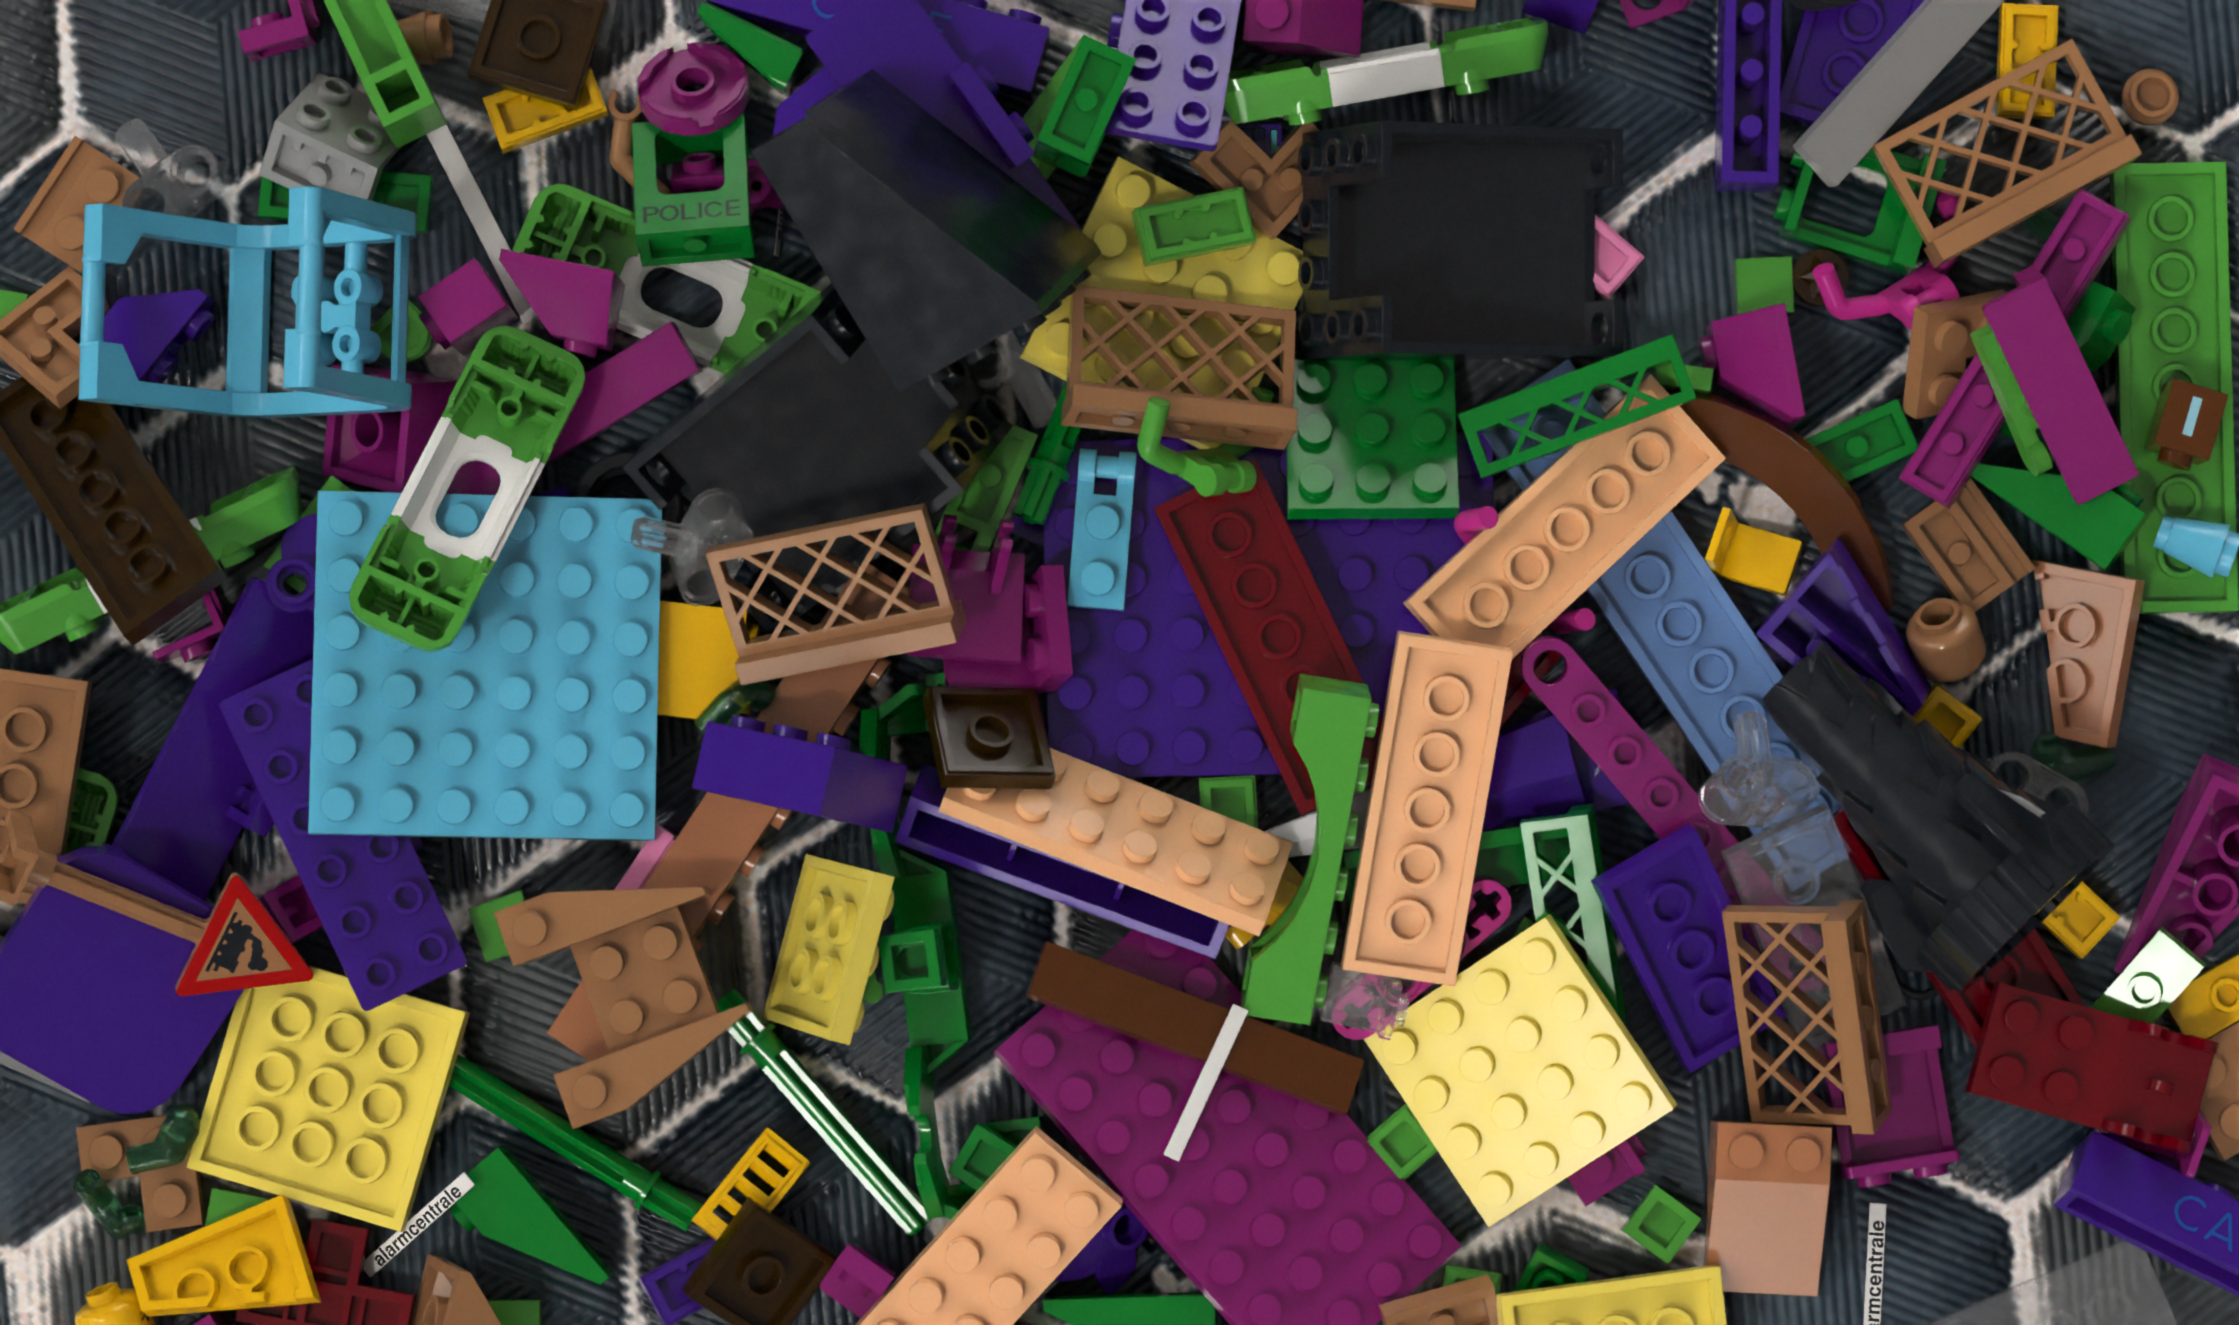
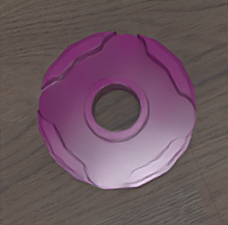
M704 42L687 43L688 50H680L675 53L673 47L659 52L644 65L637 79L640 109L649 123L667 133L693 136L709 134L729 126L743 114L750 100V85L744 63L737 54L723 46ZM691 84L705 85L703 89L695 92L682 90Z

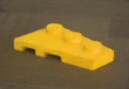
M279 1195L126 1260L140 1309L149 1317L321 1303L291 1202L284 1195Z

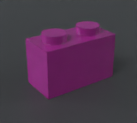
M475 258L418 296L427 309L418 316L437 344L440 343L444 350L453 346L463 356L475 349L479 339L486 331L496 326H509L520 319L490 274Z

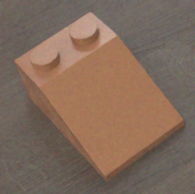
M1710 1120L1704 1266H1720L1723 1292L1818 1296L1830 1188L1831 1127L1823 1125Z

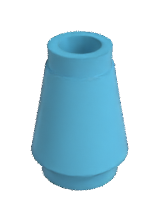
M2164 515L2153 548L2163 550L2164 553L2210 578H2213L2214 573L2228 578L2239 547V533L2230 531L2229 524L2177 517L2171 518Z

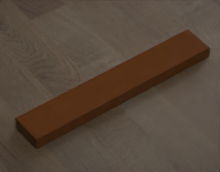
M1049 941L1043 944L1025 996L1028 999L1202 1064L1206 1063L1230 1011L1227 1008ZM1246 1016L1221 1071L1344 1116L1348 1113L1365 1060Z

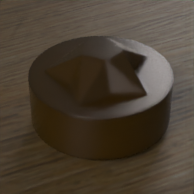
M1825 249L1809 251L1794 264L1792 268L1794 295L1802 303L1811 307H1825L1812 273L1815 267L1823 263H1832L1845 292L1849 281L1848 269L1840 256L1832 251Z

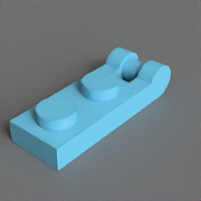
M1080 448L1067 607L1124 611L1137 456L1135 452L1120 451L1119 457L1097 455V449ZM1095 478L1117 479L1116 496L1094 494Z

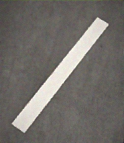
M444 125L426 134L523 325L538 318L499 261L501 249L510 250L449 128L447 125Z

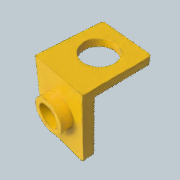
M1723 507L1705 560L1717 577L1785 596L1803 545L1799 540L1738 523L1732 509Z

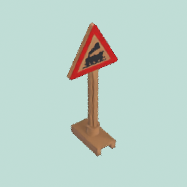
M9 809L5 822L10 843H7L2 853H0V901L15 906L26 882L42 888L49 885L194 942L195 947L175 985L178 996L312 980L314 975L310 966L240 874L232 873L229 876L210 916L207 919H202L57 861L56 855L38 849L31 817Z

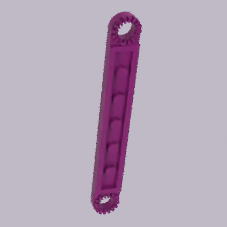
M1544 636L1534 639V641L1526 646L1525 650L1522 651L1519 662L1524 681L1660 839L1687 824L1695 828L1732 905L1793 906L1569 644L1557 637ZM1547 650L1560 652L1565 660L1563 673L1558 676L1559 678L1553 679V681H1543L1537 678L1534 673L1536 658ZM1741 922L1752 946L1760 954L1775 940L1758 923ZM1779 923V924H1780L1782 927L1785 928L1789 923ZM1797 923L1789 932L1803 945L1813 947L1816 953L1824 946L1823 940L1809 923ZM1779 943L1766 959L1788 979L1793 981L1797 975L1789 971L1787 964L1791 952ZM1824 955L1820 960L1824 964H1826V959ZM1811 971L1797 986L1801 990H1808L1819 986L1824 981Z

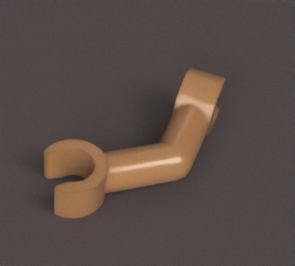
M614 89L608 97V109L614 117L609 161L612 168L634 188L632 123L640 122L645 115L640 109L639 94L636 99V108L627 114L620 113L618 111L619 94ZM657 178L658 191L662 194H672Z

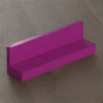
M2031 265L2012 275L2017 288L1987 302L1982 306V311L2073 500L2077 504H2083L2138 476L2139 473L2045 276Z

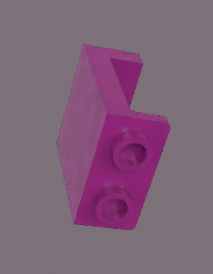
M1929 1024L1882 1032L1892 1113L1874 1135L1852 1134L1851 1125H1833L1841 1177L1847 1179L1857 1178L1859 1188L1892 1183L1891 1172L1913 1169L1914 1178L1947 1174V1163L1961 1161L1959 1149L1954 1147L1938 1055V1048H1942L1939 1025ZM1837 1040L1819 1043L1820 1053L1829 1061L1838 1053ZM1838 1062L1835 1066L1840 1070V1062ZM1825 1076L1829 1107L1846 1108L1844 1092Z

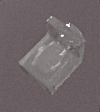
M1332 962L1320 1019L1325 1022L1377 1032L1379 1038L1390 1040L1393 1027H1403L1405 1023L1410 995L1402 993L1400 978L1343 970L1341 963Z

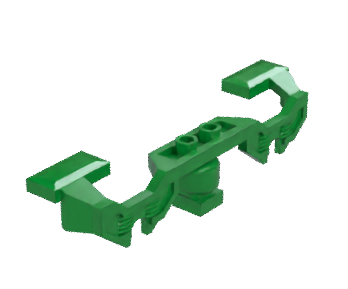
M944 672L925 675L926 685H906L878 708L861 710L860 754L890 761L892 736L929 732L923 696L927 686L945 687ZM896 816L893 833L870 828L872 845L881 873L895 877L892 886L894 892L892 911L895 934L879 936L878 938L885 994L903 991L910 1041V1048L905 1049L904 1091L907 1112H909L910 1117H914L917 1120L920 1137V1147L917 1154H914L915 1158H913L917 1188L927 1219L938 1217L952 1219L976 1192L975 1189L965 1183L950 1185L941 1158L934 1104L935 1073L973 1039L952 876L950 870L906 849L901 844L895 843L899 830ZM1043 1116L984 1123V1125L1016 1145H1019L1036 1126L1045 1133Z

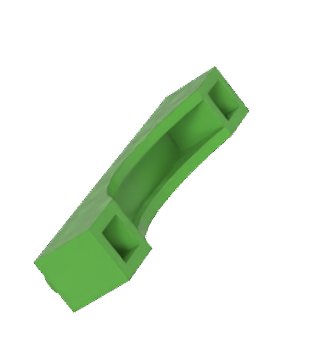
M323 0L344 42L364 89L385 131L396 148L448 124L387 0Z
M1299 674L1290 732L1293 744L1308 769L1314 787L1317 810L1315 840L1306 873L1291 902L1274 923L1249 944L1240 1001L1241 1007L1248 1010L1246 1016L1310 1025L1313 1008H1323L1328 976L1320 974L1323 955H1332L1334 952L1338 931V922L1330 920L1334 900L1343 901L1348 879V867L1340 866L1344 846L1353 847L1358 827V813L1351 812L1354 791L1364 792L1368 775L1369 760L1368 758H1361L1364 738L1374 737L1378 723L1379 704L1371 703L1372 698L1367 684Z

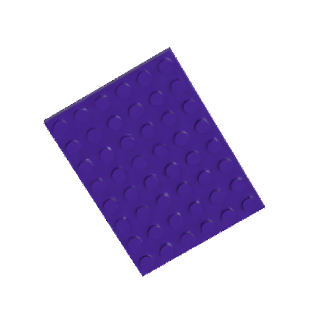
M1457 433L1459 513L1484 506L1494 508L1493 475L1481 479L1465 433ZM1483 435L1478 436L1488 463L1493 462V449ZM1179 438L1161 439L1160 444L1176 452L1200 450ZM1138 439L1077 441L1066 469L1070 474L1069 480L1066 483L1060 484L1044 524V565H1063L1066 600L1068 601L1080 448L1097 449V455L1119 457L1120 451L1135 452L1137 456L1124 611L1067 607L1073 675L1056 693H1047L1049 748L1126 778L1281 775L1154 511V507L1194 489L1195 486L1178 475L1167 473L1147 463L1139 454L1137 448ZM1254 447L1239 460L1250 462L1257 459L1364 684L1368 685L1373 702L1379 704V715L1383 719L1397 631L1424 635L1429 633L1403 602L1465 545L1454 529V519H1287L1286 448L1279 450ZM1095 478L1094 494L1116 496L1117 479Z

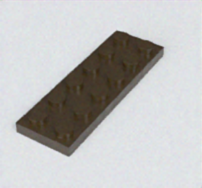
M20 377L0 391V447L123 636L134 646L228 578L111 404L78 400L79 395H77L59 409L25 378Z

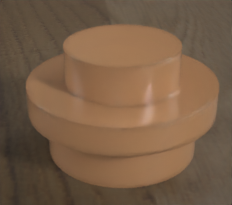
M2144 69L2136 72L2126 81L2121 93V102L2125 113L2136 123L2147 126L2157 125L2166 121L2176 110L2179 100L2178 89L2173 79L2165 72L2157 69Z

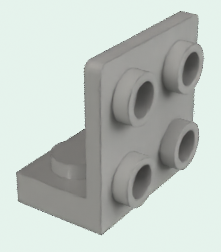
M319 73L275 120L259 175L288 189L307 186L322 187L373 201L384 166L401 147L396 148L367 94L352 88L343 79Z

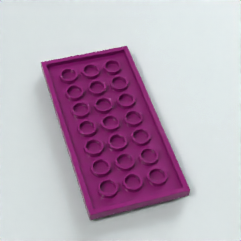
M1133 929L1099 959V961L1229 1010L1233 1004L1241 1007V993L1210 957ZM1047 1005L993 1052L1108 1186L1123 1198V1203L1230 1325H1377L1382 1320L1379 1304L1407 1297L1461 1247L1460 1243L1403 1178L1400 1180L1367 1142L1369 1139L1347 1114L1344 1116L1335 1114L1221 1071L1178 1162L1163 1154L1205 1064ZM1251 1017L1253 1019L1266 1023V1021L1263 1018Z

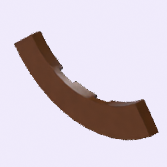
M1665 389L1670 396L1681 392V390ZM1695 392L1697 400L1680 405L1684 412L1725 456V462L1757 478L1784 500L1806 526L1821 555L1840 536L1884 610L1892 609L1895 604L1892 577L1879 535H1875L1871 523L1860 506L1862 502L1843 475L1818 449L1798 433L1764 413L1759 415L1744 407L1729 403V399Z

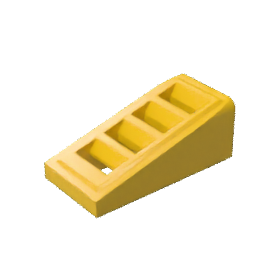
M766 1128L691 1221L717 1241L728 1224L713 1213L714 1210L720 1205L735 1216L742 1207L740 1203L728 1194L733 1187L747 1198H752L772 1212L810 1165L809 1160L771 1129ZM763 1151L767 1152L789 1170L784 1178L758 1158ZM748 1169L774 1189L770 1196H767L743 1176Z

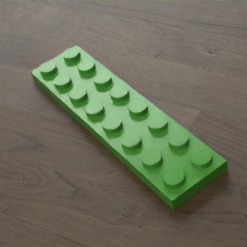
M2226 162L2130 163L2110 174V205L2128 214L2132 219L2112 250L2113 289L2136 308L2127 337L2123 342L2117 344L2114 350L2116 427L2139 473L2138 476L2128 480L2123 485L2144 499L2138 509L2146 513L2148 518L2120 555V575L2145 580L2139 614L2234 613L2239 611L2237 553L2228 578L2215 573L2213 578H2210L2164 553L2163 550L2153 548L2164 515L2171 518L2177 517L2229 524V530L2237 533ZM2173 378L2228 394L2210 460L2200 465L2192 464L2190 470H2181L2157 462L2159 453L2144 449L2162 386Z

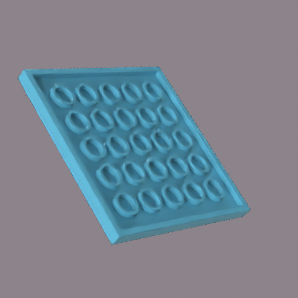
M318 491L308 834L655 841L662 509L659 510L650 499L529 496L458 637L450 646L441 651L427 652L416 649L366 626L356 619L350 607L349 594L352 584L382 526L386 524L401 493ZM445 494L436 513V523L448 535L458 538L468 537L479 528L495 495Z

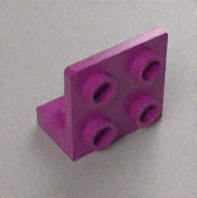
M1041 565L1029 580L1024 582L1021 663L1019 665L943 659L945 687L1035 688L1037 693H1056L1073 675L1063 565Z

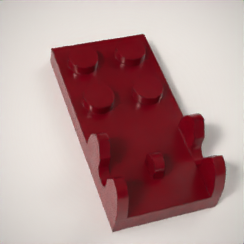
M1994 982L1965 1092L2190 1155L2193 1145L2191 1139L2213 1056L2217 1055L2219 1043L2205 1038L2176 1033L2160 1025L2127 1019L2005 983Z

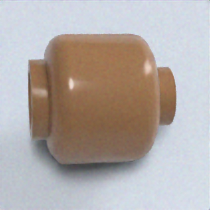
M1936 598L1927 601L1919 607L1907 622L1905 636L1912 656L1922 674L1929 680L1937 682L1962 680L1975 672L1985 659L1986 643L1974 610L1964 602L1947 598Z

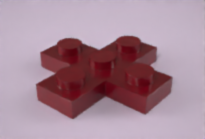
M313 1218L306 1254L321 1303L237 1309L235 1321L254 1325H411L416 1294L361 1284L371 1228Z

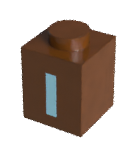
M2175 378L2166 382L2161 389L2144 449L2159 453L2157 462L2181 470H2190L2192 464L2200 465L2210 460L2228 394Z

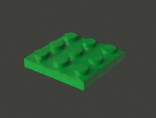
M1454 359L1295 360L1293 408L1298 409L1297 431L1286 446L1287 519H1455L1459 514Z

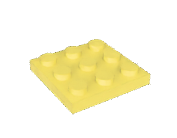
M808 854L805 855L762 1018L830 1041L850 1045L853 1033L859 1029L863 1020L864 1003L862 998L868 977L874 973L878 964L879 948L877 942L882 923L888 918L893 908L894 892L892 886L895 877Z

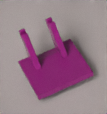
M944 514L937 543L955 601H962L967 622L957 643L908 652L907 656L1019 665L1021 663L1025 553L1011 552L1013 539H1010V534L1013 530L1014 522L1013 520H1000L997 537L991 552L954 549L957 537L954 534L957 516ZM913 544V545H912V547H911V556H912V557H913L914 554L916 553V551H917V549L919 548L920 544ZM923 552L919 561L927 565L925 555ZM911 572L909 598L920 604L937 601L938 598L933 583Z

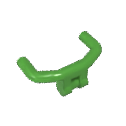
M1264 387L1252 388L1251 393L1258 401L1272 403L1274 393ZM1150 397L1148 399L1137 442L1139 454L1147 463L1167 473L1178 475L1195 486L1197 492L1204 497L1222 495L1226 490L1234 494L1248 492L1254 488L1257 478L1254 466L1249 461L1239 460L1254 447L1222 443L1216 448L1176 452L1160 444L1171 403L1158 397Z

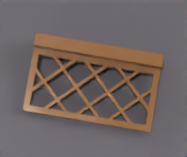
M2073 39L1872 147L1927 247L1924 248V251L1934 269L2073 195L2080 188L2084 189L2125 167L2142 154L2132 134L2126 136ZM2063 57L2066 58L2076 76L2071 97L2040 88L2046 67ZM2036 73L2033 85L2019 82ZM2009 88L2030 95L2022 123L1991 114L1998 92ZM2082 88L2090 102L2079 99ZM2038 97L2068 106L2060 135L2029 126ZM1987 99L1983 112L1970 108ZM2076 108L2097 114L2108 135L2092 144L2069 138L2068 135ZM1958 114L1981 121L1972 150L1942 141L1948 119ZM1988 124L2019 132L2011 161L1980 153ZM1937 126L1934 139L1920 135ZM2027 135L2057 144L2051 166L2041 171L2019 164ZM1907 141L1930 147L1931 150L1923 177L1902 171L1891 150ZM2065 146L2079 150L2062 159ZM1939 150L1970 159L1961 188L1931 179ZM1977 162L2008 170L2001 193L1989 197L1969 191ZM2016 173L2029 177L2012 186ZM1909 183L1920 185L1917 198ZM1928 188L1958 197L1953 218L1936 228H1933L1922 208ZM1966 199L1980 203L1963 213Z
M1076 285L1077 290L1070 295L1066 398L1062 404V426L1139 434L1148 399L1150 397H1158L1171 403L1162 437L1279 450L1286 448L1297 431L1298 409L1293 408L1296 310ZM1084 303L1106 306L1119 322L1102 336H1099L1084 320ZM1124 308L1134 309V310H1133L1132 312L1128 313ZM1146 311L1161 312L1175 327L1157 343L1135 321ZM1181 315H1189V317L1184 320ZM1202 317L1217 319L1230 333L1228 337L1212 350L1191 328ZM1236 321H1242L1245 323L1239 326ZM1257 323L1281 326L1280 346L1269 355H1266L1246 333ZM1124 328L1146 350L1128 366L1106 344ZM1180 334L1202 357L1183 373L1162 351L1164 347ZM1084 337L1090 345L1082 351ZM1235 341L1257 363L1239 379L1218 357L1221 352ZM1094 352H1097L1117 374L1106 384L1081 381L1082 362ZM1278 357H1280V370L1273 363ZM1153 358L1173 381L1162 390L1147 389L1133 372ZM1207 364L1228 386L1217 397L1202 395L1189 380ZM1263 370L1279 387V403L1258 401L1244 385ZM1124 381L1128 387L1117 385ZM1179 387L1184 393L1173 391ZM1235 393V395H1236L1239 399H1233V398H1229V397L1232 396V395Z
M925 503L712 546L705 553L739 656L734 666L741 686L957 643L967 622L962 601H955ZM915 523L921 544L913 557L883 540L892 526ZM882 529L878 536L870 532ZM851 535L871 547L859 568L829 551L836 538ZM828 540L824 547L815 543L819 541ZM796 546L817 558L805 579L775 562L782 549ZM774 551L770 558L762 554ZM876 551L906 568L894 588L865 572ZM923 552L925 555L927 565L919 561ZM743 557L763 569L752 589L730 577L725 563L726 560ZM822 562L852 579L840 599L811 583ZM911 572L933 583L938 598L937 601L920 604L900 592ZM768 573L798 590L787 610L757 593ZM857 583L887 599L880 612L866 615L846 603ZM803 594L833 610L826 623L811 625L792 614ZM737 597L744 600V603L741 606V608L739 606ZM893 603L901 607L889 610ZM750 604L780 621L772 634L749 637L743 615ZM839 614L847 618L835 621ZM785 625L792 628V630L782 631Z
M1842 899L1837 906L1727 905L1722 911L1751 1122L1851 1125L1852 1134L1874 1135L1892 1113V1104L1865 900ZM1741 922L1758 923L1775 940L1760 954L1743 939ZM1779 923L1789 924L1784 928ZM1797 923L1821 924L1824 946L1816 955L1789 933ZM1779 943L1805 965V968L1793 981L1788 979L1766 959ZM1824 955L1826 959V964H1824L1820 960ZM1746 960L1752 965L1748 970ZM1756 969L1782 991L1770 1007L1765 1005L1750 991L1749 977ZM1810 970L1829 986L1831 1000L1823 1009L1797 986ZM1787 996L1813 1019L1800 1034L1773 1012ZM1831 1008H1832V1011H1833V1017H1831V1016L1828 1014V1012L1831 1010ZM1754 1014H1756L1759 1017V1019L1756 1022L1754 1020ZM1764 1022L1789 1044L1777 1059H1774L1758 1044L1756 1030ZM1817 1024L1822 1026L1837 1040L1838 1053L1831 1061L1826 1059L1804 1039ZM1794 1049L1820 1071L1807 1087L1781 1065ZM1838 1062H1840V1070L1835 1066ZM1761 1066H1762L1764 1069H1766V1071H1765V1073H1764L1763 1075H1762ZM1771 1075L1797 1097L1789 1106L1766 1105L1763 1083ZM1826 1076L1844 1092L1846 1108L1827 1106L1812 1090ZM1801 1102H1803L1806 1106H1798V1105H1799Z

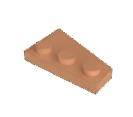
M2033 560V565L2036 568L2034 576L2035 580H2040L2044 609L2039 610L2041 631H2046L2050 657V666L2046 670L2055 737L2105 748L2116 747L2145 580L2047 560Z

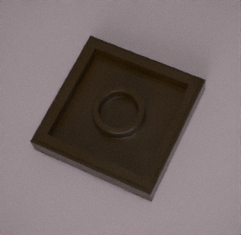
M491 0L467 73L469 79L577 110L610 8L609 1Z
M926 687L923 704L941 788H1052L1056 774L1035 688Z
M748 1197L681 1290L689 1298L731 1325H791L838 1257L832 1251Z

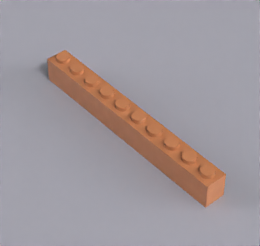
M868 564L865 572L892 588L898 583L871 564ZM851 578L848 580V582L846 583V585L844 586V588L842 589L837 598L840 599L842 597L843 593L845 592L846 588L852 580ZM857 583L846 603L867 615L880 612L887 599ZM903 586L900 592L909 597V589ZM893 603L889 610L901 607ZM832 609L828 610L820 624L827 622L833 612ZM839 614L835 621L847 618ZM887 657L784 677L756 720L766 722L764 733L773 734L775 724L809 731L806 741L812 743L816 742L818 732L832 735L835 731L843 736L861 709L853 702L865 684L872 689L878 685L892 661ZM710 792L706 793L643 888L708 887L711 896L682 906L698 953L704 944L696 938L708 920L717 925L735 899V896L730 894L728 890L738 875L741 873L748 878L766 853L767 849L759 845L769 828L773 826L780 831L793 811ZM581 981L547 1034L587 1061H592L608 1055L609 1052L584 983Z

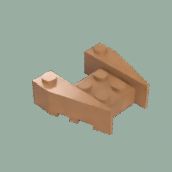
M708 887L547 892L493 912L513 967L529 964L571 948L609 1054L553 1075L573 1129L634 1107L753 1011L751 1003H744L720 1012L683 912L682 906L711 896Z

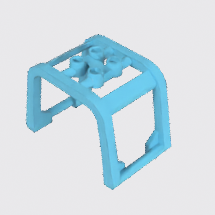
M312 186L289 188L288 224L241 225L105 203L85 205L78 400L247 418L383 413L411 409L412 386L406 383L410 240L416 238L417 215L415 212ZM141 237L230 249L226 391L139 381L123 344L104 342L106 264H125ZM395 242L391 380L364 374V364L375 362L380 355L382 347L379 335L370 330L371 308L376 306L382 298L383 285L378 276L367 272L368 244ZM345 246L344 270L338 274L336 280L324 275L325 248ZM299 250V272L291 288V296L296 304L295 329H285L283 388L298 391L268 393L272 251ZM336 358L342 361L341 369L327 367Z

